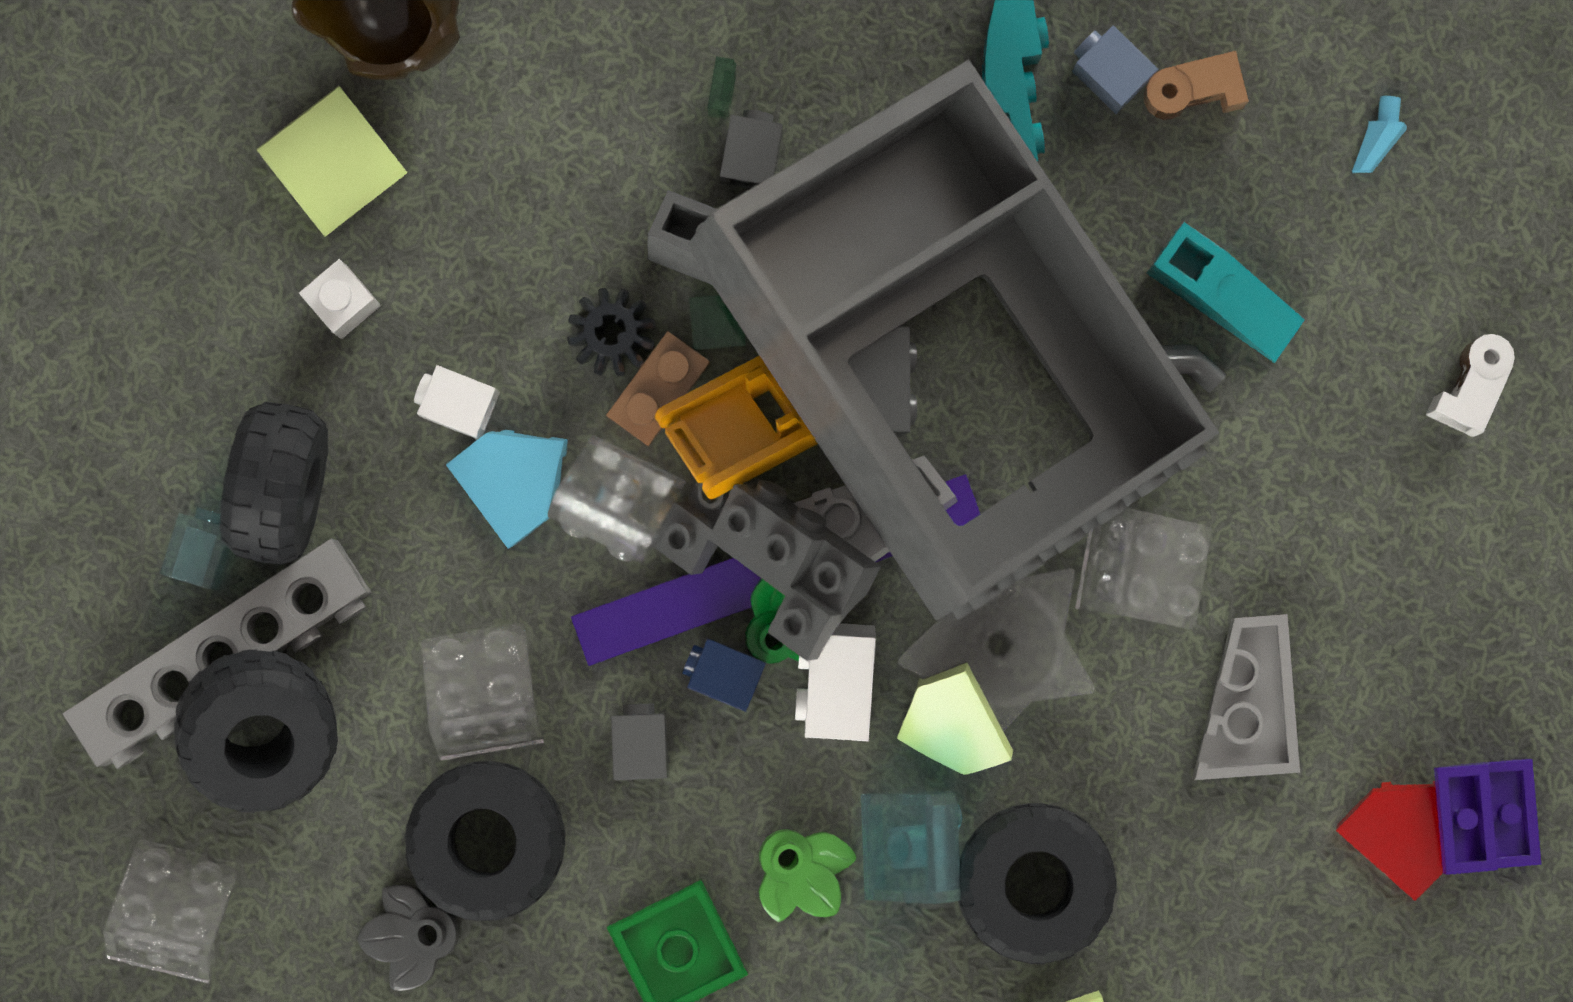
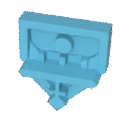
M512 430L490 431L446 464L508 549L515 546L554 515V508L561 505L562 495L559 494L562 457H565L567 454L568 439L556 437L543 438L514 433Z

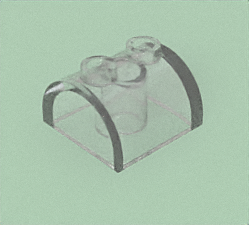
M592 435L557 488L547 517L561 523L563 530L571 536L577 538L589 537L607 546L609 552L619 560H635L644 564L654 548L674 503L678 501L686 481Z

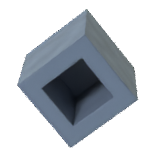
M1114 25L1103 36L1095 30L1074 51L1079 60L1076 62L1072 72L1116 115L1149 82L1150 78L1158 70Z

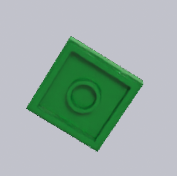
M702 879L607 926L643 1002H695L748 975Z

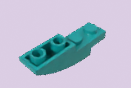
M995 0L985 37L982 80L1038 162L1037 154L1045 153L1044 135L1041 123H1032L1029 103L1037 101L1033 72H1024L1023 66L1038 64L1042 56V49L1049 48L1045 17L1036 18L1034 0Z

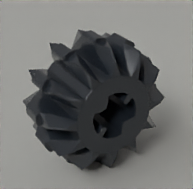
M600 288L598 290L600 306L595 308L587 297H583L579 301L583 310L589 314L587 318L577 314L569 316L568 322L576 328L584 329V332L568 336L567 341L570 346L575 347L588 344L576 357L580 365L588 363L597 355L594 364V373L596 375L602 376L604 374L608 360L613 361V369L616 376L622 377L625 375L623 358L628 356L632 364L637 368L644 364L641 356L634 351L636 346L644 350L652 351L654 349V341L640 336L639 333L655 329L656 324L655 320L650 318L635 321L645 312L647 305L643 300H639L627 310L626 307L629 301L628 290L621 289L615 304L610 303V295L607 289ZM615 319L618 327L622 324L626 326V332L618 334V343L615 345H608L605 337L599 341L597 333L605 330V321Z

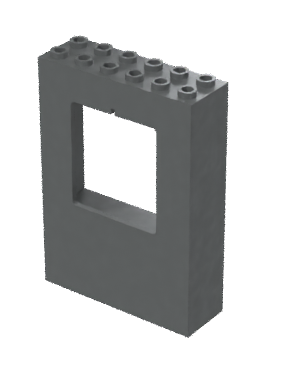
M969 59L715 210L709 215L687 245L936 621L951 612L959 620L973 610L980 608L1001 594L1002 590L1023 579L1044 565L1045 561L1057 553L1066 550L1084 538L1088 532L1109 521L1128 508V505L1168 481V478L1208 454L1209 452L1203 444L1219 434V431ZM982 277L988 282L1089 433L1090 440L1087 444L1028 482L1033 490L1032 493L1024 485L965 525L957 526L850 368L848 360L974 279Z

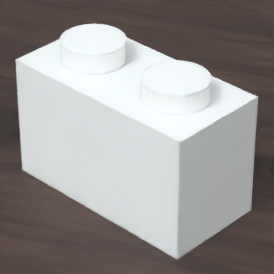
M840 623L825 645L818 660L806 661L799 656L798 669H809L807 689L797 688L795 720L805 721V737L869 741L876 642L875 626Z

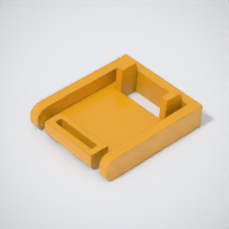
M760 355L665 404L655 413L656 421L661 428H665L666 436L696 481L703 483L702 490L708 499L717 498L732 490L734 484H743L818 444ZM767 391L771 393L785 416L776 420L777 433L753 400Z

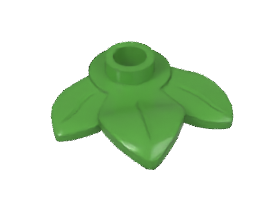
M790 829L773 832L763 841L759 851V862L765 872L759 888V898L763 908L777 922L786 919L796 906L816 917L836 915L841 904V892L839 882L834 875L848 868L856 861L855 853L845 841L828 832H818L806 837ZM787 849L794 850V860L788 865H780L778 858L781 852Z

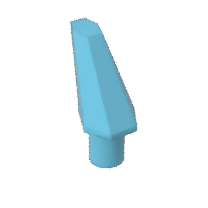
M1395 96L1380 97L1378 121L1368 122V129L1352 173L1373 172L1407 130L1406 124L1399 122L1401 98Z

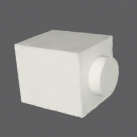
M340 259L299 292L332 333L340 339H343L381 306L350 268Z
M436 365L432 376L425 373L415 394L414 403L420 405L417 414L422 418L478 440L484 434L500 392L494 387Z

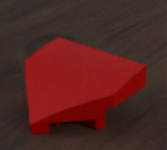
M1435 781L1432 784L1392 785L1391 782H1382L1381 788H1373L1346 814L1336 827V831L1414 901L1443 873Z

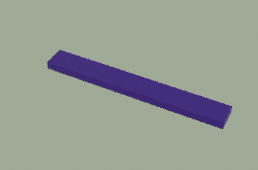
M966 474L945 481L958 501L946 510L954 524L963 526L980 515ZM889 551L876 562L893 557V555ZM735 558L705 568L702 574H687L571 616L587 664L591 666L752 608L751 594L761 577Z

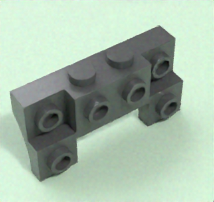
M754 477L743 484H734L732 490L717 498L708 499L702 490L703 483L696 481L688 500L674 503L654 548L693 575L703 573L708 561L719 546L785 595L768 633L804 660H818L825 645L841 621L867 595L881 566L825 527L827 522L821 515L806 508H799L786 499L787 492L773 482Z

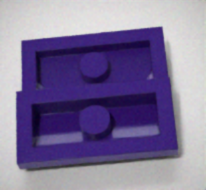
M1532 759L1500 760L1434 767L1443 874L1496 871L1498 868L1542 865Z

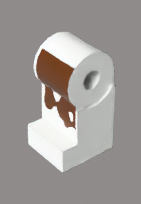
M1489 334L1483 335L1466 345L1460 357L1462 371L1452 393L1442 392L1434 396L1426 416L1472 437L1484 433L1513 367L1515 356L1509 341L1502 336Z

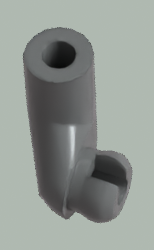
M1162 345V348L1180 375L1188 374L1208 393L1227 375L1194 345Z

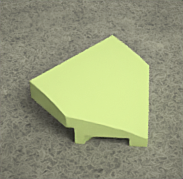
M968 663L926 679L919 678L897 739L963 775L978 772L1012 760L1013 749Z

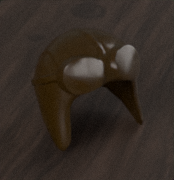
M292 0L291 11L296 23L310 33L325 40L343 55L349 72L360 77L374 80L405 79L409 73L414 71L424 72L444 60L460 40L456 19L459 0Z

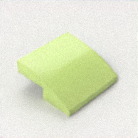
M339 85L257 148L262 158L324 236H327L407 174V171Z

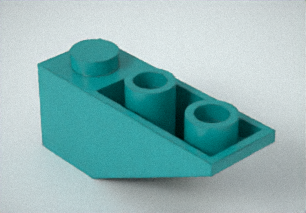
M1185 222L1174 232L1146 272L1149 276L1273 363L1277 361L1305 321L1303 317L1227 251Z

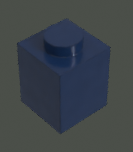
M707 639L704 648L693 645L682 674L691 677L687 688L746 712L766 663Z

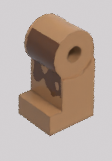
M1236 51L1162 69L1150 78L1144 92V104L1147 110L1154 117L1162 120L1180 116L1187 107L1220 100L1223 113L1244 109L1249 101Z

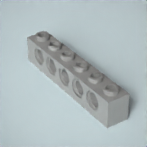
M330 539L62 714L96 767L107 766L113 762L116 769H120L144 753L140 744L153 735L158 734L160 739L164 740L174 734L176 707L179 701L172 699L166 690L167 679L175 671L183 673L189 682L199 671L201 672L211 664V651L220 642L228 644L234 654L242 650L252 649L282 652L290 646L297 653L320 639L322 635L318 628L334 617L339 624H342L363 611L366 606L362 599L372 592L340 542ZM314 584L322 591L323 604L317 612L309 615L300 608L298 597L304 587ZM265 613L273 615L279 626L277 636L269 643L261 642L256 637L254 631L256 620ZM131 700L138 702L144 710V721L136 730L128 728L122 719V710Z

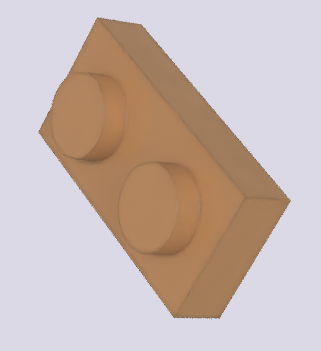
M667 331L606 416L649 447L662 430L655 419L656 411L665 404L690 392L709 366L710 361Z

